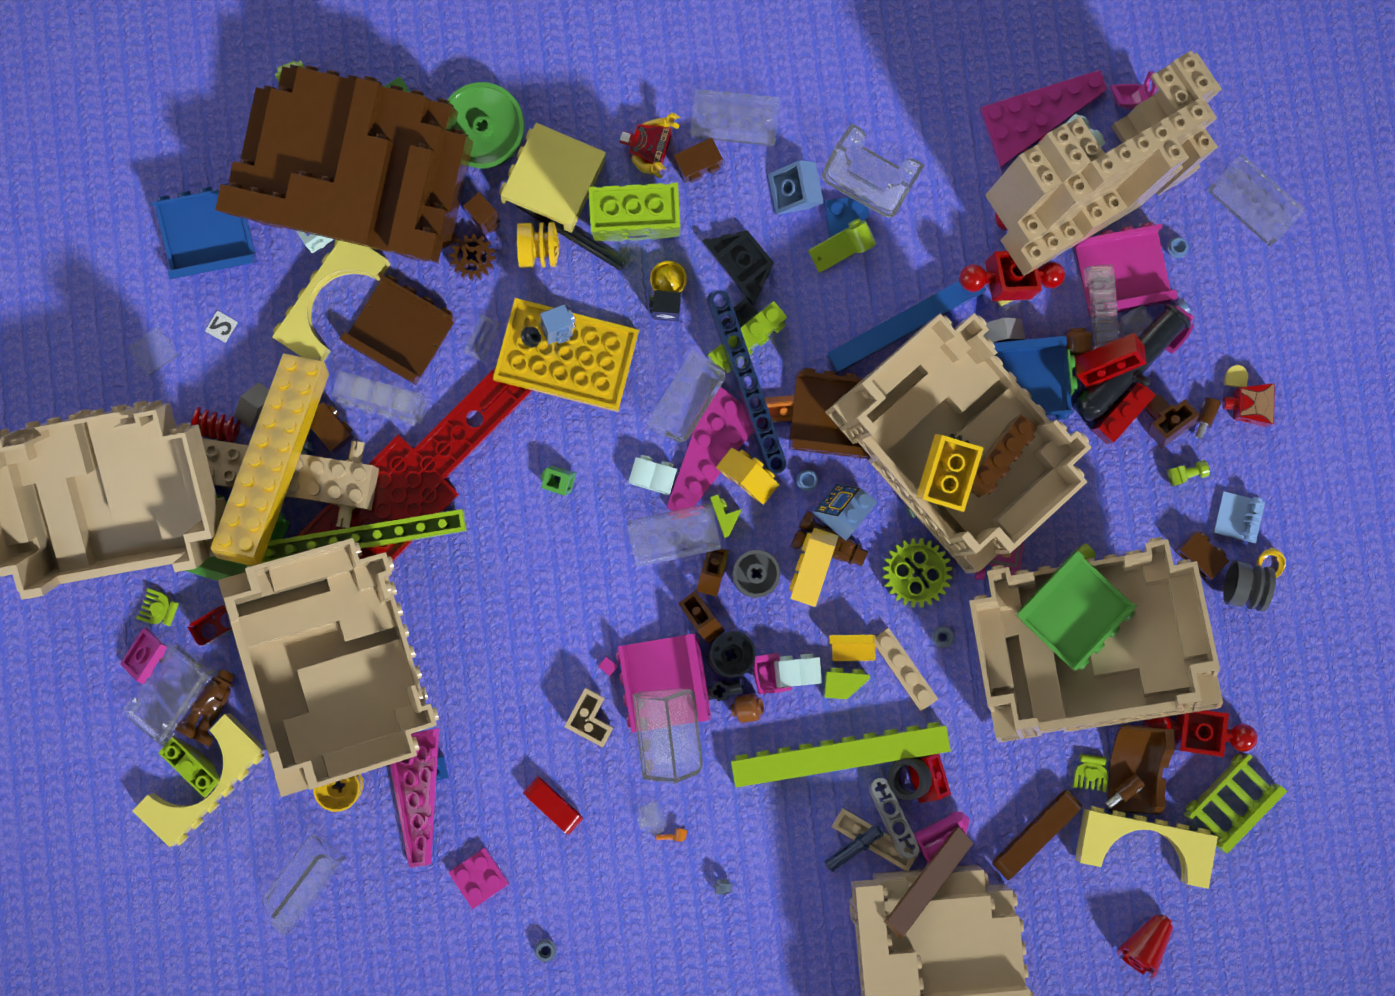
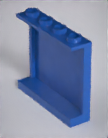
M212 187L201 188L199 193L192 195L191 191L177 193V198L170 199L169 195L156 197L157 202L151 203V206H155L170 266V271H167L169 279L258 262L248 219L227 215L215 210L220 189L212 191Z
M1066 336L993 343L995 345L994 349L998 352L995 356L1002 361L1004 369L1007 372H1011L1017 378L1018 385L1031 394V400L1045 410V416L1055 417L1056 420L1069 419L1068 415H1072L1073 410L1066 360Z

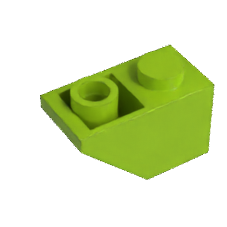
M831 667L830 672L825 671L823 697L848 699L870 680V675L865 674V670L852 669V673H843L844 668Z

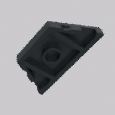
M748 230L732 235H721V237L704 239L702 244L750 303L754 305L774 265L771 258Z

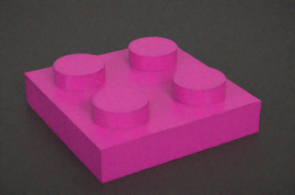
M143 627L120 665L137 682L144 684L147 678L152 675L158 661L164 656L167 646L151 630Z
M486 847L448 872L472 909L509 885V881Z

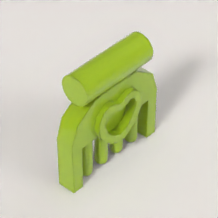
M147 588L146 592L158 595L159 597L146 594L147 598L157 602L143 600L150 607L142 605L141 608L150 611L152 614L139 611V614L150 619L137 615L136 619L149 624H159L163 621L162 624L171 626L179 603L170 602L169 597L164 593Z
M1080 754V762L1083 763L1075 769L1073 788L1078 787L1080 775V789L1083 788L1084 777L1086 779V790L1089 788V781H1091V790H1094L1095 779L1098 778L1097 791H1100L1103 778L1101 791L1106 792L1108 774L1107 770L1101 766L1106 764V757Z

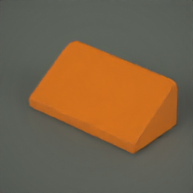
M794 395L765 398L773 422L791 421Z

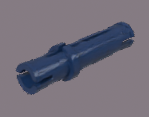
M875 824L863 834L856 835L851 843L825 860L826 867L831 872H834L858 853L868 850L872 843L884 836L882 829Z

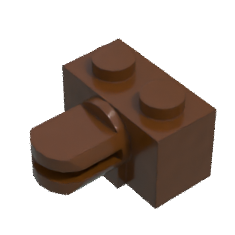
M1156 394L1145 407L1147 413L1155 420L1151 424L1148 434L1161 448L1195 425L1199 417V413L1186 399L1174 406L1173 404L1170 405L1161 395Z

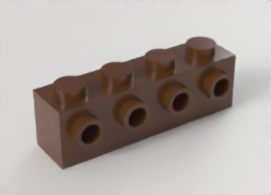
M1020 414L1012 419L981 458L971 488V492L978 498L987 493L990 495L997 488L998 484L996 482L1000 477L1004 478L1011 469L1008 467L1011 462H1016L1023 454L1021 449L1025 445L1028 446L1034 440L1035 436L1033 434L1038 428L1025 416Z

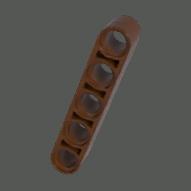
M1065 789L993 860L992 865L1007 880H1010L1081 810L1083 805L1068 789Z

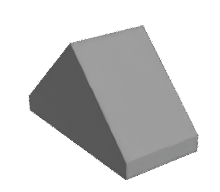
M1001 318L987 322L986 327L989 331L983 335L984 338L990 339L993 343L1025 340L1021 318Z
M259 382L240 396L233 417L237 420L240 419L241 423L252 429L259 419L269 389Z

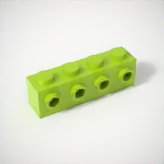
M774 301L740 328L749 355L753 353L752 349L757 345L760 347L770 339L768 336L774 331L778 333L786 326L787 316ZM734 335L728 339V344L731 348L737 344V338ZM720 344L708 354L707 359L719 374L722 375L724 372L728 374L731 370L722 344ZM738 356L735 360V365L741 358L743 360L744 358L742 356Z

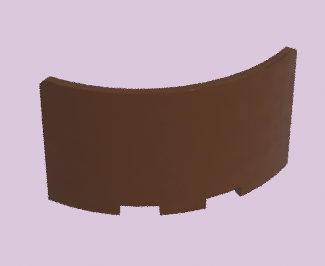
M1120 726L1111 754L1107 801L1115 795L1114 789L1133 773L1142 780L1145 786L1125 803L1120 800L1111 809L1108 808V810L1160 815L1166 808V778H1162L1164 768L1169 767L1171 757L1175 751L1174 729Z

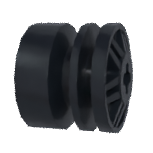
M735 631L720 634L712 640L706 654L711 670L720 677L725 678L738 677L747 673L753 666L756 657L755 647L750 638L743 633ZM732 650V655L735 657L728 661L727 656L724 654Z

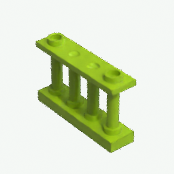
M1248 753L1235 755L1231 760L1232 764L1197 800H1192L1186 806V811L1183 814L1190 819L1197 816L1218 836L1216 847L1226 854L1287 792L1283 786L1278 784L1269 785L1247 764L1252 758ZM1240 770L1262 790L1263 795L1258 800H1253L1232 779ZM1225 785L1248 806V811L1243 816H1239L1217 795ZM1210 801L1232 821L1233 826L1228 831H1223L1202 810Z

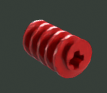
M201 407L196 408L191 426L199 425L202 436H209L211 439L218 438L222 442L226 440L229 443H233L236 440L240 431V419L235 424L233 416L226 421L225 414H222L220 419H218L217 412H213L212 416H209L210 412L208 409L201 414Z

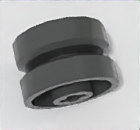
M752 550L741 555L734 564L732 572L733 583L737 590L751 598L764 597L774 591L781 575L776 559L768 552L761 550ZM754 570L759 571V578L752 577V572Z

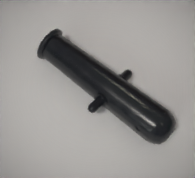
M1166 304L1164 306L1165 310L1138 336L1145 347V365L1089 388L1085 387L1078 394L1074 407L1083 419L1093 422L1104 417L1135 382H1139L1145 387L1150 385V380L1143 373L1184 328L1191 327L1189 319L1179 309L1171 304Z

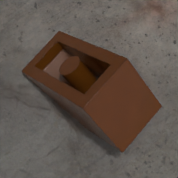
M708 545L696 589L697 592L715 597L718 596L729 550Z

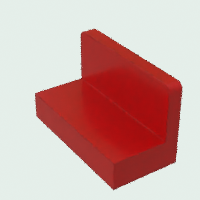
M940 754L918 758L925 762L932 775V784L929 791L923 797L917 798L918 802L936 801L951 795ZM908 766L916 791L919 786V776L913 767Z

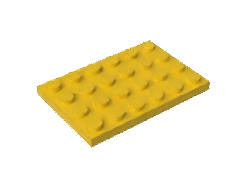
M515 298L493 380L618 412L639 330L573 313L575 328L572 330L570 339L563 343L554 342L548 345L540 326V313L554 308ZM525 327H535L541 334V341L534 348H530L522 342L521 331Z

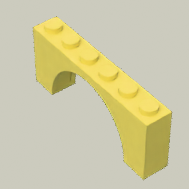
M335 240V247L331 253H327L324 256L319 270H315L312 273L310 283L299 292L295 305H291L285 313L286 318L282 323L276 325L272 338L300 357L324 362L331 351L321 343L314 331L312 324L313 303L320 290L331 280L340 276L359 274L380 281L379 274L384 275L391 264L386 258L369 247Z
M231 713L224 714L210 729L222 751L223 770L220 782L206 799L197 804L185 806L169 803L158 797L155 793L147 795L133 809V812L169 847L180 846L189 837L187 833L192 828L195 830L203 823L202 817L207 812L209 814L212 813L219 806L217 801L222 796L227 797L234 790L233 785L236 781L239 780L241 782L250 773L248 769L253 764L257 765L265 757L263 753L267 748Z
M1091 806V810L1084 809L1075 861L1102 867L1107 851L1120 837L1137 830H1152L1164 836L1177 852L1181 865V882L1209 889L1218 836L1210 834L1211 830L1200 827L1197 828V831L1189 830V825L1176 823V827L1169 826L1168 821L1155 819V823L1149 822L1147 817L1135 814L1133 818L1125 817L1126 813L1113 810L1112 814L1104 813V808Z

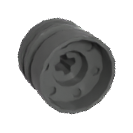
M1233 561L1229 566L1224 581L1223 599L1225 604L1236 607H1243L1246 604L1248 609L1265 612L1274 595L1276 585L1275 570L1271 567L1263 568L1262 565H1256L1253 568L1250 563Z

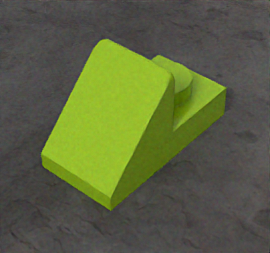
M719 495L710 497V501L723 537L726 539L729 537L742 509L725 514L724 511L728 510L724 498L720 499Z

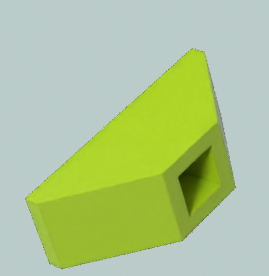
M174 736L158 752L204 798L220 782L214 764L198 749Z

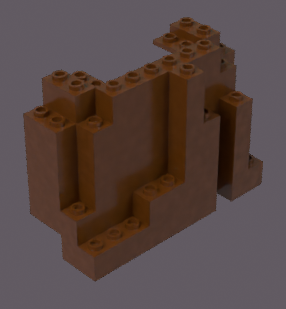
M290 64V68L282 66L278 89L264 85L263 89L256 87L240 162L233 161L228 186L220 185L216 211L252 220L267 226L292 229L395 253L418 261L439 262L443 240L452 241L473 147V141L468 137L469 135L465 134L464 131L455 129L458 111L453 107L454 105L449 104L450 101L437 98V101H432L424 96V92L412 90L409 93L403 91V87L390 85V88L383 87L382 83L377 81L378 79L370 76H364V79H361L357 76L348 75V78L340 77V73L327 70L326 73L318 72L319 68L306 65L305 68Z

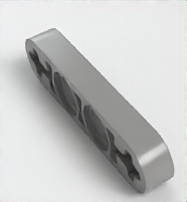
M883 778L874 780L869 786V792L893 844L901 858L906 860L912 859L919 853V845L897 798L891 791L887 780ZM877 783L879 786H884L885 789L882 791L884 797L889 795L890 798L880 802L879 799L883 798L880 791L876 792L875 790ZM885 803L893 804L895 808L893 814L889 815L884 811ZM895 823L903 825L904 833L902 835L894 832L893 826ZM908 835L909 839H906L905 842L902 841L899 843L898 839H902ZM906 844L913 847L911 855L909 852H904Z

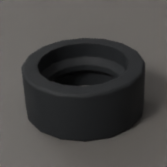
M918 758L901 759L891 766L888 772V783L895 796L902 800H913L923 797L929 791L932 784V775L929 767ZM905 766L913 767L918 773L919 786L916 791L910 792L906 790L901 783L900 773Z

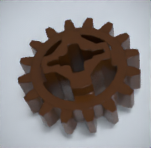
M475 234L472 235V239L464 235V241L457 239L459 245H452L451 248L455 253L449 254L450 258L454 259L450 264L452 267H456L454 270L456 274L462 272V279H465L468 275L470 281L474 280V276L482 280L481 274L484 273L486 276H489L488 268L494 270L491 262H495L496 257L491 255L496 252L494 248H490L492 245L490 241L484 243V236H481L478 240ZM475 244V245H477V246H476V247H469L468 245ZM462 251L463 258L460 260L461 262H459V255ZM467 252L476 256L478 263L470 259ZM487 253L486 262L483 264V257ZM477 268L478 270L470 271L468 269Z

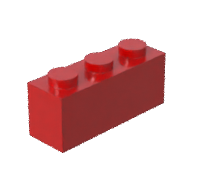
M1134 332L1075 357L1076 374L1085 387L1089 388L1145 365V347Z
M1135 382L1090 430L1105 444L1114 443L1156 395L1148 387Z

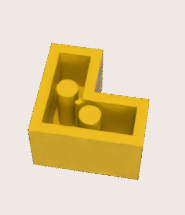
M731 448L716 468L726 478L739 485L747 494L764 505L779 486L773 479L775 475L768 469H763L764 464L757 458L753 457L751 460V456L741 449L738 452Z

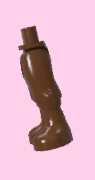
M808 510L799 524L800 529L811 533L814 528L838 535L830 527L818 524L815 521L814 514ZM798 529L792 540L791 547L794 549L801 548L807 534ZM839 536L832 558L848 562L850 565L854 563L862 567L868 551L860 548L861 545L856 544L850 538L844 540Z
M221 668L218 675L212 677V680L193 702L190 709L191 712L183 721L176 725L174 730L210 747L213 739L208 733L209 727L217 719L225 706L231 692L229 687L233 688L234 685L231 683L236 675ZM202 716L201 720L199 721V723H198L197 726L195 727V725H196V723H197L199 717Z

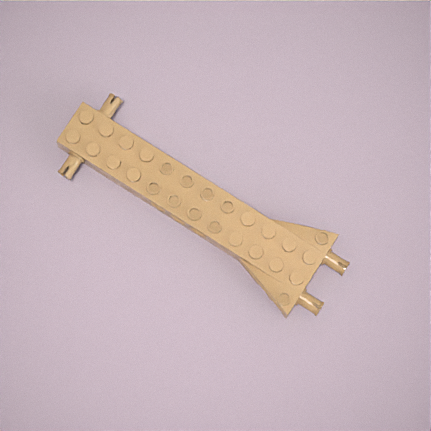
M202 438L213 485L233 488L248 445ZM351 441L349 459L346 461L300 454L285 497L338 505L340 509L336 526L350 528L352 511L355 508L372 510L379 468L361 462L365 446L363 442Z

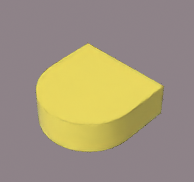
M1240 365L1230 367L1225 373L1223 385L1236 388L1247 387V370Z

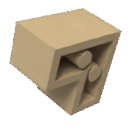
M586 687L564 726L602 748L614 729L612 725L595 717L605 697Z

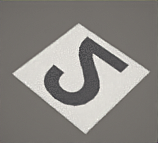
M217 311L205 332L226 343L238 322Z

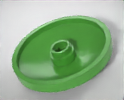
M476 82L459 88L448 98L449 104L454 105L453 107L458 111L455 129L464 131L473 141L469 167L477 169L494 168L502 165L514 156L523 141L525 121L518 102L508 91L492 83Z

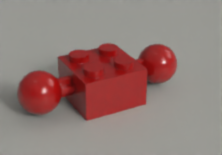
M995 251L985 261L986 271L979 265H968L960 272L959 282L969 292L979 291L985 284H989L992 301L1032 300L1042 290V286L1050 289L1060 286L1064 281L1065 271L1061 264L1055 261H1048L1040 266L1039 269L1036 268L1024 276L1008 251Z
M1204 710L1178 714L1176 721H1171L1168 716L1143 720V727L1174 729L1175 750L1224 757L1226 742H1230L1232 747L1238 751L1247 752L1252 750L1258 741L1257 732L1250 725L1238 724L1232 729H1227L1229 713Z

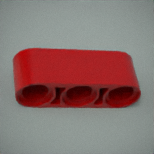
M539 776L523 791V794L567 835H570L584 819L578 811Z

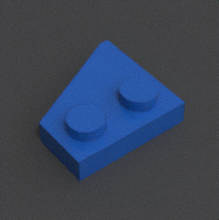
M867 195L830 199L824 202L829 238L848 228L850 222L856 219L863 221L870 216Z

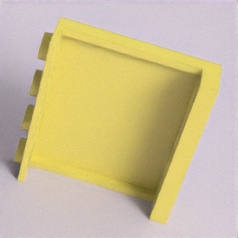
M535 123L534 128H530L527 132L525 146H521L518 151L516 165L512 164L510 167L507 183H503L500 188L501 201L503 204L509 201L564 225V230L572 233L589 197V187H594L604 166L606 152L539 123Z

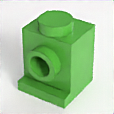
M551 465L544 469L541 474V481H543L541 488L566 496L572 492L577 472H571ZM556 476L561 477L560 482L557 481Z

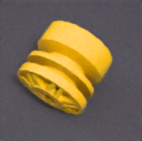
M544 222L540 223L539 232L534 231L532 223L517 224V254L520 268H534L536 258H540L542 268L546 267V258H549L550 267L557 266L559 235L555 222H549L548 232H545Z
M362 774L340 780L341 783H345L342 790L339 787H335L338 781L314 788L313 794L317 803L322 808L331 812H340L350 808L363 791L364 779Z

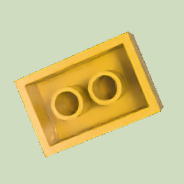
M935 434L916 498L964 512L984 448L944 435Z
M817 528L813 529L812 534L807 533L801 550L805 554L801 553L795 571L799 573H794L788 590L792 592L790 599L816 607L839 537L838 535Z

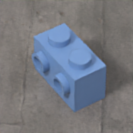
M565 304L540 313V326L548 345L554 342L563 343L570 339L572 330L575 328L573 323L575 319L572 311H567Z

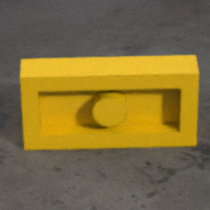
M829 635L830 644H832L833 661L876 660L875 635Z

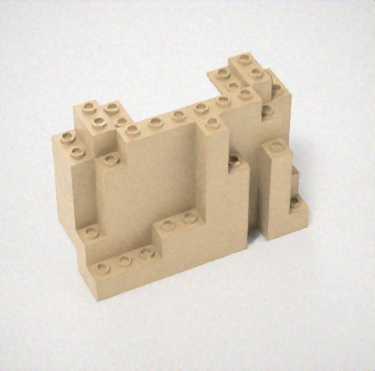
M1189 51L1174 60L1167 67L1151 75V79L1159 91L1154 96L1138 104L1127 116L1111 126L1122 142L1119 146L1104 153L1082 118L1078 117L1070 123H1065L1047 133L1038 145L1020 154L986 193V198L1009 231L1001 239V242L1024 276L1137 209L1155 193L1158 196L1187 179L1200 168L1199 164L1218 148L1206 130L1217 119L1207 103L1222 89L1198 53L1193 54L1192 51Z
M974 313L953 328L950 319L939 314L925 324L873 372L843 395L825 413L853 444L858 442L871 457L868 462L966 573H976L982 570L997 555L1011 553L1087 483L1082 470L1073 465L1092 447L1088 443V438L1083 433L1075 431L1068 434V429L1062 422L1057 420L1050 421L1045 416V410L1031 400V394L1018 385L1017 378L1011 372H1007L1004 369L1002 361L995 356L998 353L994 349L995 345L990 339L983 336L989 329L986 327V321L981 316H977ZM1020 414L1038 428L1033 434L1035 436L1034 440L1028 446L1025 445L1021 449L1023 452L1021 457L1016 462H1011L1008 466L1011 468L1004 478L1000 477L996 482L998 486L990 495L987 493L978 498L970 491L964 512L916 498L935 434L947 437L949 434H954L955 437L962 435L963 442L968 440L970 444L984 448L981 455L982 458L1009 422Z
M157 400L148 404L147 401L133 403L134 407L126 408L125 405L111 407L112 411L104 412V409L90 411V409L80 410L75 414L68 415L69 419L61 420V417L47 419V423L40 424L39 420L25 423L26 427L18 431L9 432L8 428L1 429L0 577L13 574L17 592L20 593L21 600L44 596L59 584L172 564L174 572L196 569L209 557L215 556L210 547L224 513L226 503L224 498L217 499L199 425L191 426L190 422L176 425L170 402L162 404L161 400Z
M1162 537L1149 539V542L1145 543V551L1143 553L1141 550L1126 552V556L1117 557L1116 554L1104 556L1103 560L1085 559L1131 603L1136 604L1137 607L1134 609L1135 615L1126 622L1124 620L1119 625V632L1112 638L1109 636L1103 642L1105 646L1097 654L1093 652L1088 658L1090 662L1082 670L1078 668L1076 671L1072 670L1014 615L1059 567L1043 566L1034 572L1020 570L1015 572V575H1011L1010 568H1005L1004 565L991 567L992 570L987 571L991 597L987 598V595H979L969 602L987 704L991 711L995 738L998 743L1042 736V733L1061 730L1070 732L1221 708L1223 699L1217 676L1220 666L1197 561L1191 562L1190 559L1177 562L1178 565H1174L1169 540H1163Z
M353 538L245 568V573L218 580L281 797L305 789L311 790L417 756L416 751L419 750L416 737H411V734L437 726L436 721L439 720L436 708L431 707V704L425 703L428 696L425 687L420 686L419 679L422 678L419 666H415L412 659L416 657L413 646L408 645L407 637L409 636L407 625L401 622L400 616L403 615L400 603H396L394 595L397 594L395 584L389 581V577L394 569L391 556L387 557L385 552L359 560L362 555L358 542L354 543Z
M977 864L956 866L902 938H898L884 921L923 869L909 870L908 872L873 873L872 880L851 881L852 897H849L850 915L856 931L861 996H1034V992L1030 991L1025 981V978H1028V967L1023 961V955H1026V945L1024 941H1021V932H1024L1022 918L1019 919L1014 909V906L1018 904L1017 895L1005 884L989 885L988 874L984 873V870Z

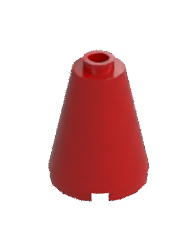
M1160 914V916L1154 915L1117 949L1118 956L1122 953L1124 955L1122 960L1143 975L1145 972L1150 973L1149 978H1155L1173 931L1172 921L1163 914Z

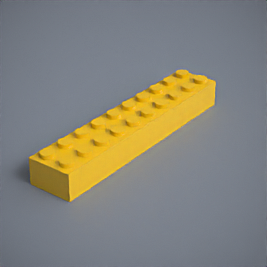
M283 353L210 547L218 559L250 566L262 563L329 376L325 362Z

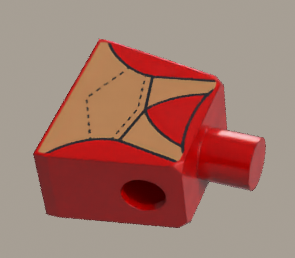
M1275 384L1240 387L1234 390V397H1223L1222 408L1233 410L1234 420L1263 427L1274 424Z

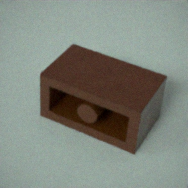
M712 137L674 155V162L684 183L689 181L690 183L696 182L702 178L701 175L708 172L713 174L723 166V158Z
M480 192L463 205L468 217L484 235L488 232H494L499 227L500 218L497 211Z
M323 402L317 407L310 428L326 447L335 454L354 438L351 434L353 429L346 421H340L337 417L340 413L332 404L328 406Z
M1191 532L1174 552L1183 560L1197 561L1200 576L1205 580H1212L1229 562L1225 557L1226 553L1221 548L1214 547L1209 542L1210 538L1203 532Z
M696 591L678 603L697 632L708 644L725 631L711 609Z

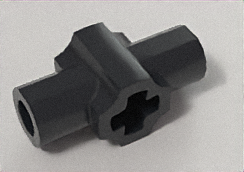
M741 679L731 682L721 680L713 683V686L707 687L709 700L717 699V701L728 699L730 695L744 692V685ZM724 687L726 692L719 694L718 689Z

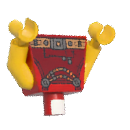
M670 113L667 117L638 124L635 134L622 132L620 144L631 146L629 156L640 172L655 175L659 179L662 178L659 172H661V169L666 170L663 162L672 136V128L669 127L679 128L680 125L674 121L680 119V116Z

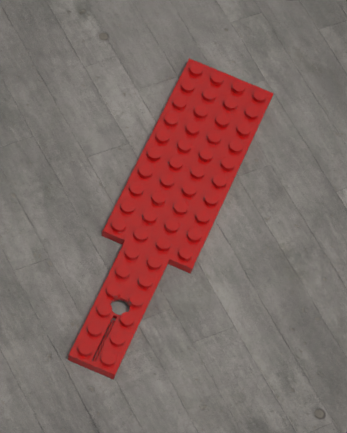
M495 367L414 449L398 434L368 464L379 468L372 510L355 508L352 511L350 528L443 512L460 495L445 479L533 390L494 381ZM472 411H478L483 416V422L478 427H471L467 423V416ZM328 504L297 536L345 529L336 526L340 507ZM413 541L361 549L362 555L359 560L386 552L387 557L391 556L394 562Z

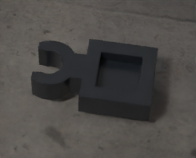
M746 297L734 307L738 323L741 326H744L759 313ZM725 318L721 324L725 326L727 323H730V318Z

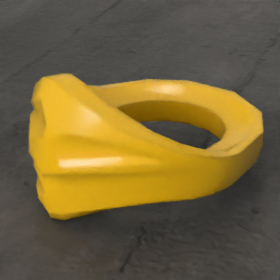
M1269 548L1259 555L1256 565H1262L1267 555L1275 556L1278 562V569L1275 572L1277 578L1285 569L1286 559L1284 554L1278 549Z

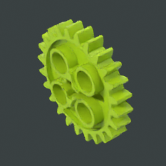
M912 538L910 545L904 540L902 541L903 548L895 545L897 552L889 551L888 553L892 558L884 559L889 564L886 567H882V570L887 571V575L882 576V578L889 581L884 587L891 586L892 589L888 594L896 593L895 601L902 598V605L904 606L908 601H910L911 608L915 607L916 602H918L920 608H923L924 601L930 606L932 605V598L935 601L940 600L937 595L938 593L941 595L946 594L942 589L943 587H950L946 582V579H952V576L947 575V571L952 570V567H946V563L950 559L943 560L942 557L946 552L938 553L939 545L932 548L931 540L926 545H924L923 538L919 539L918 544ZM916 552L923 554L924 561L922 564L914 561V554ZM905 557H907L910 560L911 564L916 570L921 569L922 572H920V576L926 583H928L929 589L925 587L924 583L918 576L913 577L912 574H914V570L905 561ZM899 565L907 568L905 577L897 574V567ZM929 569L937 572V579L935 581L928 579L927 572ZM912 582L920 585V592L918 594H913L910 591Z

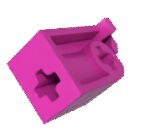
M953 811L950 813V816L914 833L919 850L927 864L955 828L959 827L967 834L969 818L963 812Z

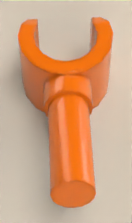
M676 828L675 835H656V840L682 842L687 837V830Z

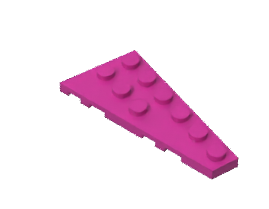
M1101 70L981 107L980 111L999 167L1001 168L1023 150L1041 139L1042 136L1055 129L1063 121L1103 94L1107 87Z
M713 380L667 505L668 509L683 520L720 475L721 472L716 467L731 448L739 451L752 434L743 404ZM761 417L756 422L757 426L762 421Z
M439 728L412 733L411 737H416L419 750L416 751L417 756L390 764L409 868L431 864Z

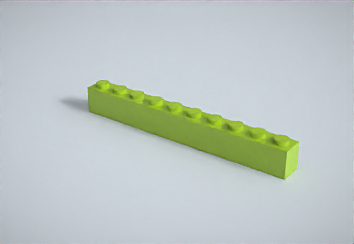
M459 509L269 541L262 563L353 538L354 543H359L360 549L467 532L465 510Z
M940 721L927 723L925 728L912 725L907 726L906 731L897 732V728L884 730L885 734L876 736V732L863 734V738L855 739L854 736H846L841 738V742L833 743V739L820 741L821 745L812 746V743L800 744L799 749L791 750L790 746L777 748L778 752L769 754V750L756 752V756L748 757L747 754L735 755V759L731 760L735 788L951 752L946 725H940Z

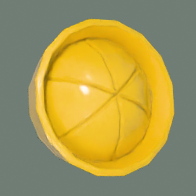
M663 261L653 268L650 274V283L654 291L682 292L687 283V275L680 264L674 261Z

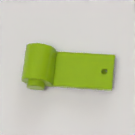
M856 219L850 222L848 228L807 250L818 273L854 253L865 252L877 244L865 220Z

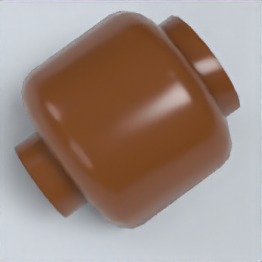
M1071 328L1069 332L1064 334L1067 340L1066 351L1070 349V354L1074 355V358L1093 349L1092 333L1086 331V328Z
M754 693L738 695L734 700V704H731L732 716L737 717L740 723L758 721L761 715L764 714L762 698Z

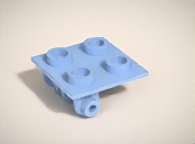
M1223 491L1214 533L1256 543L1265 502L1260 498L1253 497L1252 499Z

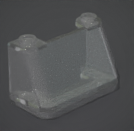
M851 123L835 146L822 172V179L829 186L880 215L893 217L897 214L925 165L915 159L908 158L899 167L863 147L867 139L866 134L861 128Z
M178 643L166 645L165 654L154 667L152 675L147 678L134 699L129 700L124 707V711H126L124 716L162 746L171 737H177L178 734L174 733L175 727L182 721L201 690L207 686L206 683L210 678L212 679L214 675L217 676L220 671Z

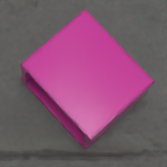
M605 657L598 667L611 676L618 665L608 657Z

